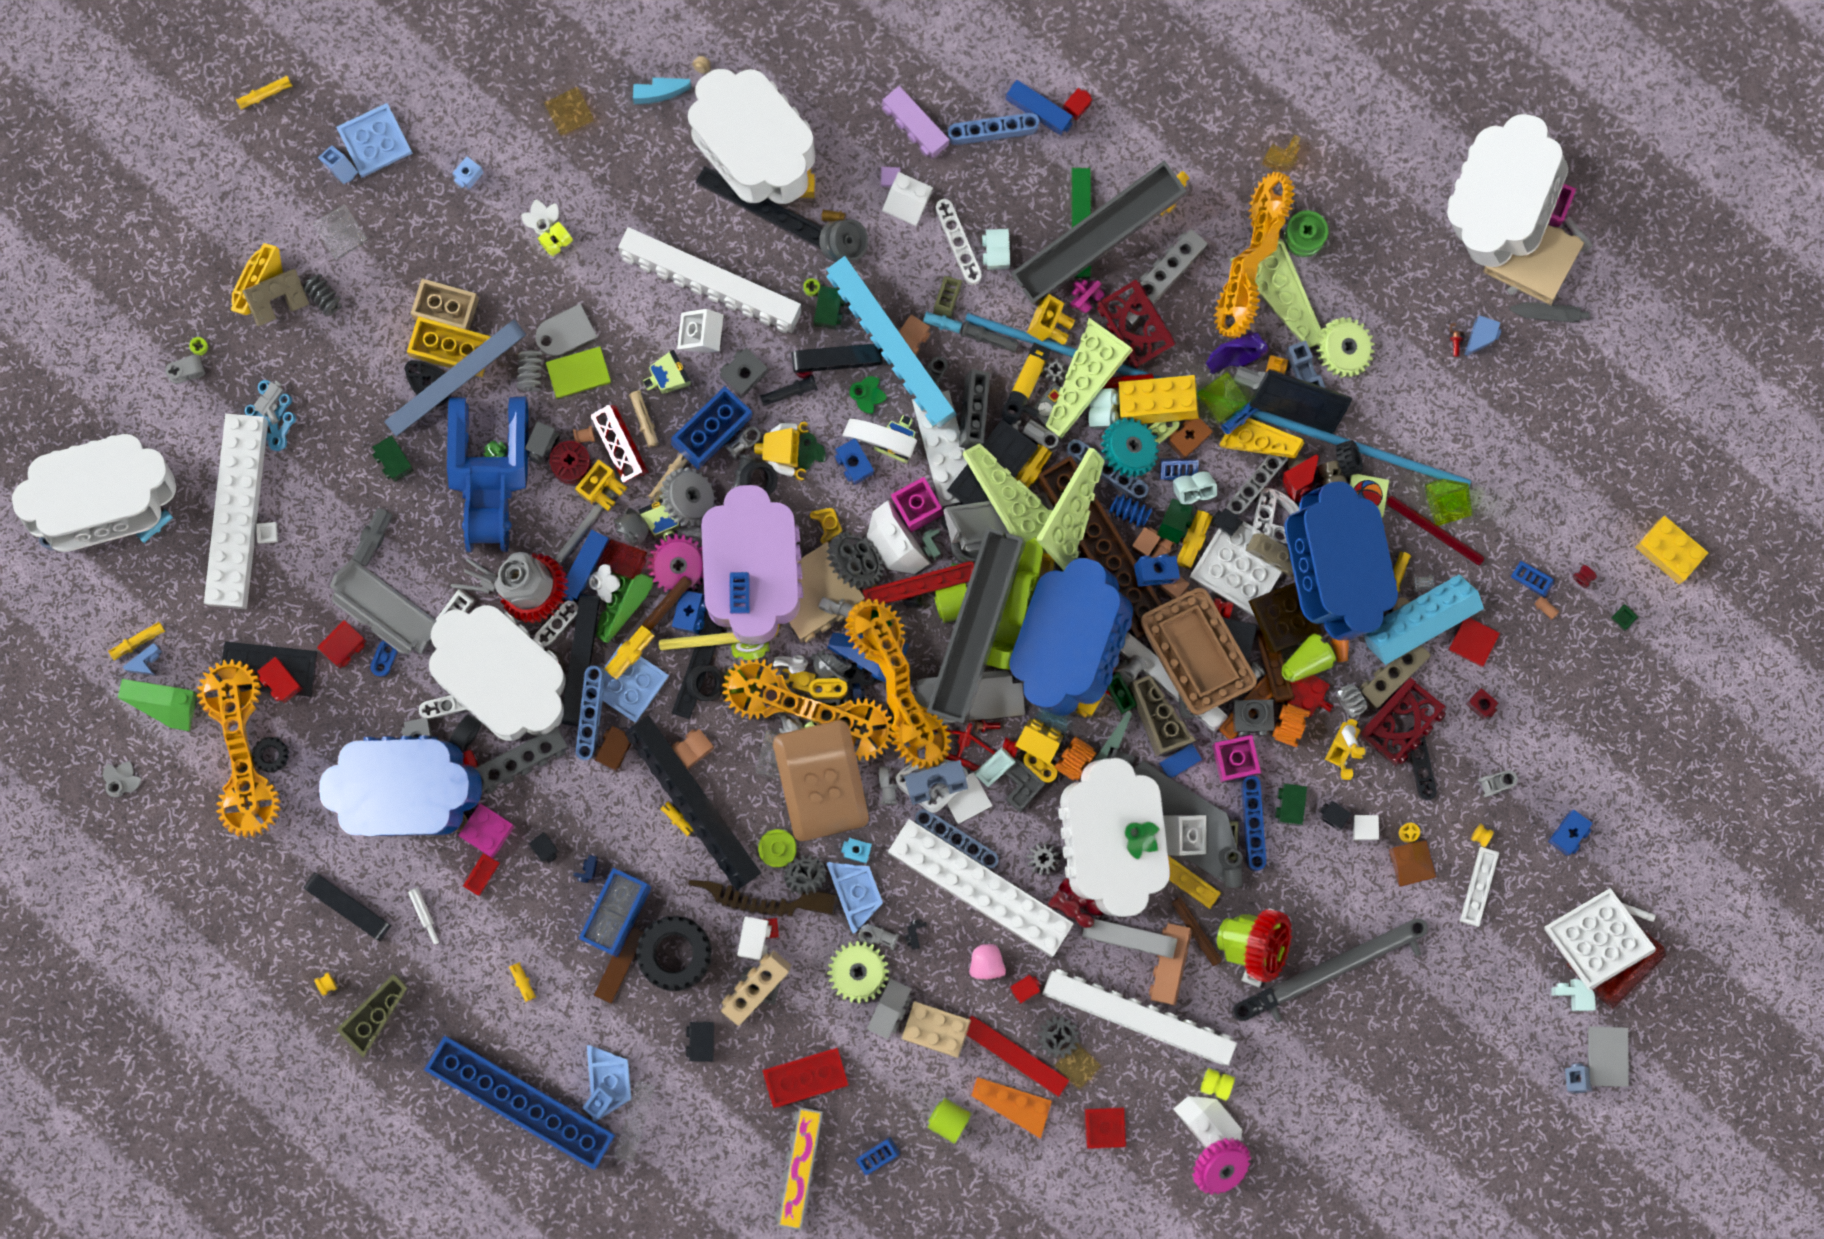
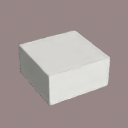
M1354 815L1353 840H1379V815Z

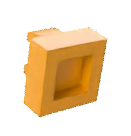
M1270 355L1265 373L1271 369L1285 374L1288 359Z

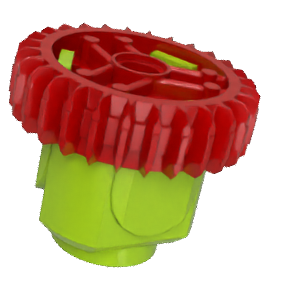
M1271 909L1262 911L1258 916L1243 914L1233 919L1226 918L1218 931L1217 946L1219 950L1224 951L1228 962L1244 966L1249 977L1262 982H1271L1275 980V977L1279 976V972H1282V967L1285 966V961L1288 959L1289 947L1292 945L1290 943L1292 939L1291 932L1293 931L1290 918L1281 911Z

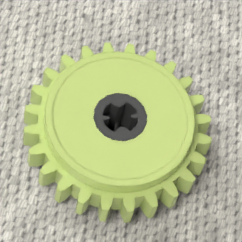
M1342 317L1332 320V323H1327L1326 327L1321 329L1324 334L1318 335V338L1321 339V341L1316 342V345L1320 346V349H1317L1316 352L1321 354L1318 360L1323 359L1322 366L1327 365L1326 371L1333 370L1334 376L1339 374L1340 378L1345 377V375L1349 378L1352 375H1359V372L1365 371L1364 367L1370 366L1367 361L1373 360V357L1370 356V354L1375 353L1371 349V346L1375 345V343L1370 342L1373 336H1368L1369 329L1364 330V324L1358 325L1357 319L1352 321L1351 317L1346 319Z
M856 941V946H852L851 942H849L848 948L842 945L843 951L839 952L836 950L835 952L838 956H831L834 963L828 964V967L832 968V971L827 972L828 975H832V978L828 981L834 982V985L831 987L832 990L837 988L836 995L844 994L843 1000L849 997L850 1003L857 999L858 1004H860L863 998L865 1002H868L869 996L875 999L874 993L881 994L879 988L886 987L883 984V980L888 981L889 979L884 976L886 973H889V970L884 969L888 962L882 961L885 955L879 956L880 949L874 951V945L872 944L868 948L866 947V942L863 943V946H859V941ZM858 967H861L862 973H864L863 976L855 977L854 968L858 969Z

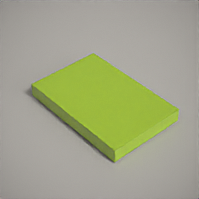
M600 346L546 362L556 399L611 383Z

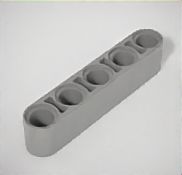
M1269 455L1230 500L1227 509L1237 517L1242 515L1289 458ZM1274 461L1277 464V468L1271 469L1268 466V462ZM1256 476H1263L1265 478V482H1257ZM1245 489L1251 490L1252 493H1253V496H1252V497H1247V496H1245V495H1244V490H1245ZM1237 503L1240 505L1241 510L1234 511L1231 505Z
M1094 919V924L1091 928H1084L1082 933L1084 938L1167 958H1173L1178 940L1173 937Z

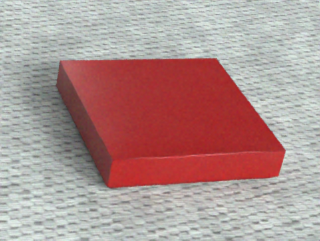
M1467 618L1461 622L1448 651L1483 667L1500 633L1471 618Z
M1124 1107L1085 1109L1087 1149L1126 1147Z

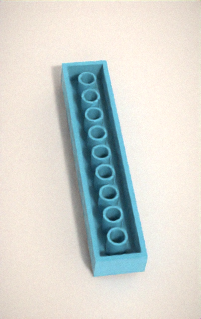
M844 256L826 269L829 273L827 278L835 288H840L837 292L844 302H850L851 305L848 308L856 319L859 317L862 319L859 323L867 334L871 332L873 336L870 339L878 349L882 348L884 350L881 352L882 356L889 365L893 363L894 367L892 370L900 380H905L903 385L909 394H915L916 398L914 401L922 411L924 409L927 411L925 416L932 426L937 425L940 428L956 417L957 414L847 258Z

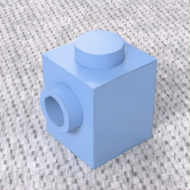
M467 156L454 170V182L461 188L465 186L467 189H470L481 177L483 170Z

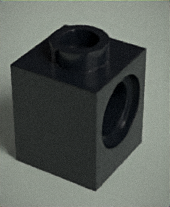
M1334 801L1329 802V804L1325 802L1319 811L1322 814L1319 819L1340 831L1352 813Z
M545 832L528 843L542 863L547 861L549 864L558 857L556 855L559 853L558 849Z

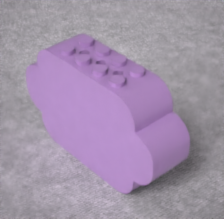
M755 485L737 486L728 492L724 505L709 509L702 519L705 605L711 620L719 626L732 627L734 636L740 642L749 645L764 644L775 636L778 624L792 621L800 610V598H803L802 582H799V579H802L801 563H798V561H801L800 545H797V542H801L799 526L795 525L792 511L782 503H770L769 496L764 489ZM730 572H749L750 614H730ZM734 580V582H745V580ZM734 587V590H745V587ZM743 595V596H734V599H744V598H745V595ZM734 603V607H745V603Z

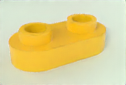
M839 678L814 679L809 684V692L815 699H841L846 696L848 687L846 682ZM822 688V691L817 693L816 689ZM836 688H842L840 692H835Z
M1028 752L1025 754L1023 759L1024 765L1042 781L1051 783L1056 779L1057 769L1054 768L1055 766L1051 762L1049 764ZM1031 757L1036 758L1037 762L1035 764L1030 763L1029 759ZM1049 770L1051 776H1044V771Z

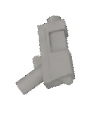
M277 380L274 383H269L265 393L254 404V410L259 411L264 417L268 415L272 425L279 422L274 411L278 408L276 403L279 397L284 393V390L281 388L282 384Z

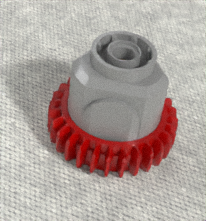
M519 552L510 555L501 565L498 578L495 581V587L502 598L500 602L504 605L503 608L509 615L518 621H523L524 623L529 621L534 624L535 620L541 623L542 617L548 620V614L554 616V609L560 610L558 604H564L561 599L562 597H567L564 591L568 590V587L564 584L568 583V580L565 578L567 574L563 571V567L550 556H545L541 553L539 555L533 553L530 556L528 553Z

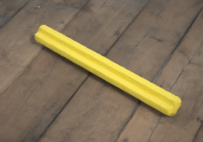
M732 632L659 640L660 650H671L741 642Z

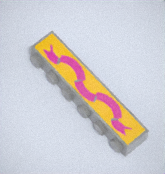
M799 1108V1111L794 1113L793 1123H796L795 1131L791 1130L789 1142L793 1143L792 1151H787L786 1162H789L788 1170H784L782 1182H786L785 1189L780 1190L778 1201L782 1202L781 1210L777 1209L775 1221L778 1222L779 1227L796 1230L802 1229L822 1120V1111Z

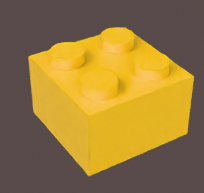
M1029 718L1015 746L1050 764L1064 735L1057 728L1046 727L1044 722L1037 718Z

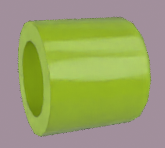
M965 583L935 591L936 597H934L939 617L943 620V623L957 620L967 589Z
M944 1098L942 1102H938L928 1120L930 1123L927 1128L955 1144L972 1113L951 1100Z

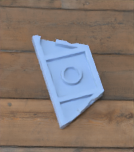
M828 862L826 863L852 934H854L883 904L869 866Z
M587 1045L591 1095L602 1082L617 1094L615 1101L598 1119L600 1120L631 1100L629 1065L627 1059Z

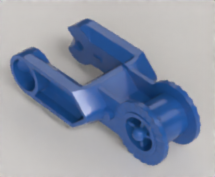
M527 396L509 398L508 457H468L469 404L466 403V398H449L447 437L449 489L463 492V499H466L462 529L464 530V543L467 553L473 552L474 544L500 543L502 552H508L510 542L509 530L512 526L509 521L508 498H512V492L525 489L528 480V454L525 450L529 441V407Z

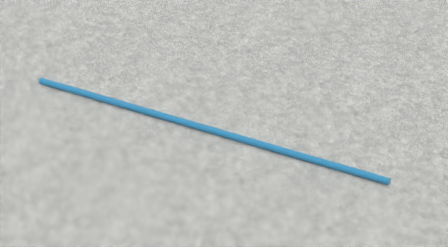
M967 313L965 322L967 320L970 324L979 327L984 326L988 330L1030 344L1035 342L1051 349V351L1072 358L1075 351L1078 350L1048 339L1042 342L1027 332ZM1121 364L1116 371L1127 376L1151 374ZM1154 375V379H1156V378H1163V377ZM1197 389V398L1199 400L1235 412L1240 411L1246 406ZM1259 409L1250 416L1334 445L1350 441L1349 439ZM1356 442L1361 454L1469 489L1471 484L1469 479Z

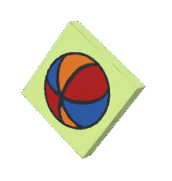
M1360 474L1351 475L1349 485L1355 489L1358 498L1372 501L1378 507L1381 517H1383L1389 480Z

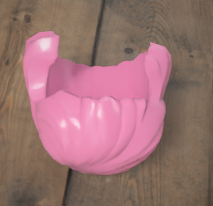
M983 944L974 949L969 970L971 977L988 980L1005 976V965L1001 952L996 945Z

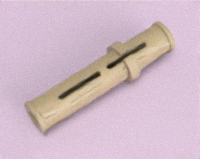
M634 391L630 393L629 397L641 426L639 429L644 434L648 448L657 446L659 441L654 431L655 425L650 420L641 391Z
M681 453L673 464L668 466V471L648 495L650 500L654 498L653 502L661 499L659 496L663 492L660 491V488L664 486L662 482L666 480L665 477L674 470L684 468L688 463V460Z

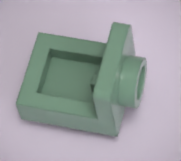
M931 529L923 534L922 543L925 546L923 550L928 558L932 557L933 560H936L941 556V553L934 544L933 539L940 535L939 529L935 531Z

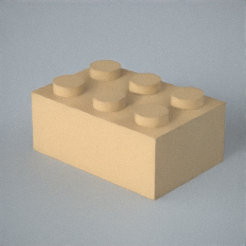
M421 279L411 310V316L414 320H417L419 316L470 330L479 298L476 293Z
M914 1001L902 1040L959 1059L971 1021Z

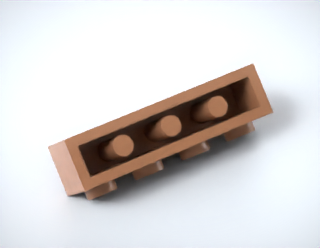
M1167 923V928H1163L1162 935L1178 940L1173 958L1157 955V958H1160L1158 966L1155 965L1153 977L1156 978L1154 985L1151 984L1149 989V996H1151L1152 1001L1176 1006L1193 931L1191 928Z

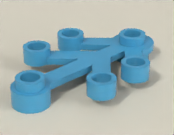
M262 380L258 384L260 394L263 395L271 381ZM282 394L279 397L280 404L277 410L274 411L279 421L283 416L284 423L280 430L278 423L272 425L268 415L264 417L259 411H255L254 405H247L245 408L246 415L264 417L268 420L271 433L267 432L266 440H268L270 449L277 452L286 447L287 439L285 436L291 425L296 421L294 413L286 412L284 414L286 408L292 403V397L287 394ZM285 397L288 398V400H287L286 403H284V398H285ZM251 408H253L252 414L249 413ZM289 415L292 416V418H291L290 421H288V416H289Z

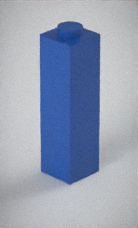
M1016 79L1006 94V101L1025 113L1036 114L1040 123L1058 135L1062 136L1064 131L1068 133L1073 125L1071 123L1073 117L1071 114Z
M594 530L590 531L566 576L568 583L564 585L568 587V590H565L564 593L567 597L562 598L571 602L573 600L579 601L580 594L583 593L589 582V577L595 571L610 542L608 537Z

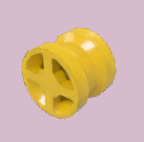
M1410 822L1401 826L1398 834L1403 842L1411 843L1419 838L1420 829L1415 823Z
M1480 823L1475 829L1471 840L1479 842L1485 848L1492 838L1494 831L1491 829L1487 830Z
M330 972L325 973L322 978L314 979L322 996L327 995L331 990L335 991L338 989Z

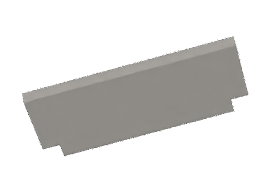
M1046 493L1035 494L1048 510L1051 509L1053 511L1054 508ZM990 501L945 507L944 509L951 543L960 542L962 550H967L968 552L979 551L987 527L1002 531L1006 535L1007 533L1010 534Z
M350 560L335 573L330 587L335 590L332 597L333 603L361 624L370 626L373 633L397 651L408 655L414 649L419 654H422L432 642L431 630L436 620L361 564Z
M1007 670L984 672L969 719L987 720L1025 716L1022 683L1013 684L1012 676H1010ZM938 677L924 678L918 681L916 694L913 695L917 703L922 707L928 708ZM937 716V720L943 719L941 724L958 723Z

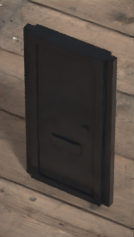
M1269 369L1249 405L1333 434L1349 408L1352 397Z
M1004 420L1000 421L982 445L997 459V462L1004 469L1007 468L1011 472L1010 475L1014 478L1038 448L1035 443ZM968 463L946 490L963 505L990 501Z
M225 641L221 666L223 665V660L230 664L231 659L235 661V664L241 661L243 666L247 664L250 667L249 670L253 669L255 671L254 676L257 675L259 678L260 675L257 671L276 657L303 688L296 696H312L317 651ZM260 680L257 681V683H260L261 688L256 690H259L260 692H272V689L268 685L265 687L260 682ZM252 684L238 685L240 690H251Z

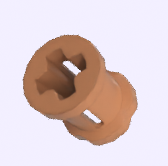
M592 426L582 430L573 429L576 442H595Z

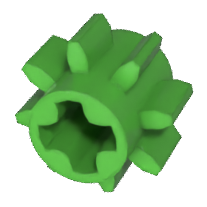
M494 440L484 448L486 451L484 457H507L505 452L508 450L502 441L497 443Z

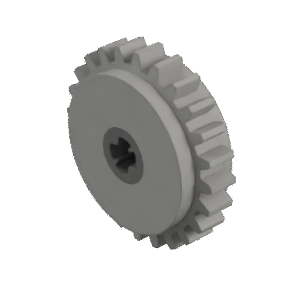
M689 467L684 470L683 468L674 470L662 482L664 486L660 488V491L663 494L659 496V498L663 499L661 505L666 508L664 512L670 514L669 519H675L674 523L681 522L682 527L686 524L688 528L692 526L698 527L701 525L705 513L717 506L714 503L717 497H714L713 494L716 491L712 490L711 486L713 484L707 481L708 477L704 478L702 476V472L697 474L696 469L690 471Z

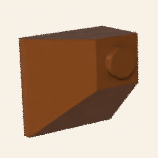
M1426 840L1389 849L1399 887L1437 878Z

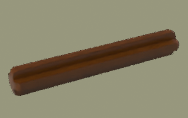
M683 576L639 628L644 626L651 631L692 584L690 578Z
M1178 897L1171 902L1186 927L1193 930L1192 936L1211 965L1216 966L1222 961L1221 957L1183 899Z

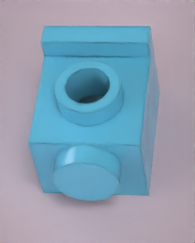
M849 838L848 842L844 841L841 852L845 853L844 858L867 864L872 844ZM855 846L859 847V853H853L852 848Z

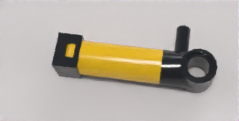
M1035 342L1033 343L1025 364L1004 404L1001 417L1008 424H1016L1022 412L1034 417L1038 416L1039 410L1026 404L1045 367L1051 349ZM1008 410H1013L1016 414H1011Z

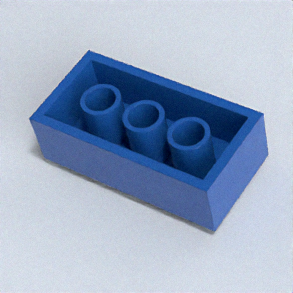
M724 386L671 437V445L699 470L751 420L752 411Z

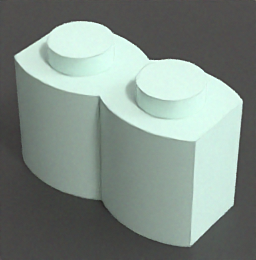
M1009 229L986 230V235H982V246H986V253H983V265L987 264V270L1010 269Z
M1112 388L1100 390L1090 403L1089 427L1093 429H1107L1109 425L1119 419L1117 407L1120 404V397L1118 391Z
M1198 472L1192 476H1181L1174 479L1173 491L1181 504H1191L1198 500H1209L1217 496V484L1209 472Z

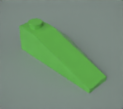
M619 560L614 567L612 575L618 578L620 587L617 591L612 592V602L607 603L606 611L601 613L596 636L606 643L610 642L644 601L652 588L654 579L645 572Z
M122 679L118 694L119 699L170 728L190 732L197 702L196 692Z

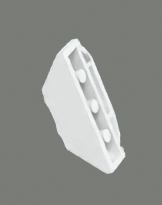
M889 500L873 511L867 540L869 543L873 541L872 547L878 549L876 553L882 555L880 559L884 561L883 564L888 570L916 574L931 563Z
M1188 1096L1173 1109L1205 1148L1217 1142V1140H1224V1138L1228 1140L1234 1138V1140L1238 1139L1241 1142L1242 1129L1217 1099Z

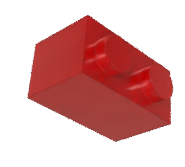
M276 657L257 671L260 675L258 679L265 687L268 685L272 689L270 694L277 702L281 700L283 703H286L303 689Z

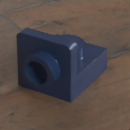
M852 683L854 704H856L858 698L863 703L864 701L862 700H865L864 689L860 688V683Z
M588 855V859L584 860L583 870L585 874L573 873L578 882L589 883V880L594 881L598 857Z

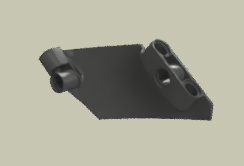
M1142 761L1134 768L1135 776L1144 775L1152 778L1160 789L1163 816L1206 815V854L1183 855V857L1224 882V887H1242V854L1237 849L1227 813L1146 762ZM1231 852L1236 854V860L1233 863L1228 861V855Z

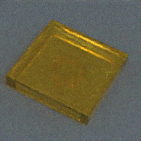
M578 87L544 102L560 136L594 121Z

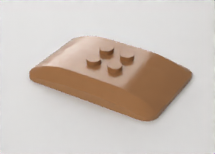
M1196 588L1146 612L1142 616L1141 625L1177 692L1189 711L1194 715L1204 714L1255 687L1257 683L1255 674L1208 592L1203 588Z
M836 720L779 734L774 738L773 748L793 835L797 840H812L861 828L868 823L869 815L850 728L845 721Z

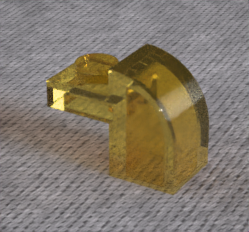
M1294 135L1286 150L1272 143L1262 161V165L1276 172L1290 170L1299 158L1295 155H1297L1301 147L1298 144L1301 138Z

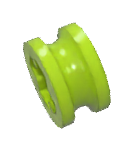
M809 278L804 282L803 289L805 294L810 297L818 295L820 289L818 280ZM810 283H814V287H817V289H814V292H810V289L806 288L807 285L810 286Z
M195 337L189 343L190 350L195 355H204L208 350L207 342L201 337ZM197 342H201L203 346L202 349L199 348V351L194 347L195 344L198 345Z

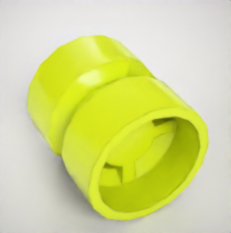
M559 222L550 227L549 233L544 232L537 238L551 257L558 254L562 246L566 247L573 242L570 234ZM554 237L557 243L554 244L551 238Z
M1208 1068L1200 1092L1208 1095L1215 1093L1217 1098L1227 1101L1235 1077L1225 1073L1220 1076L1217 1070Z

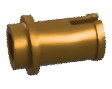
M823 209L821 221L845 220L846 213L842 212V210L837 212Z

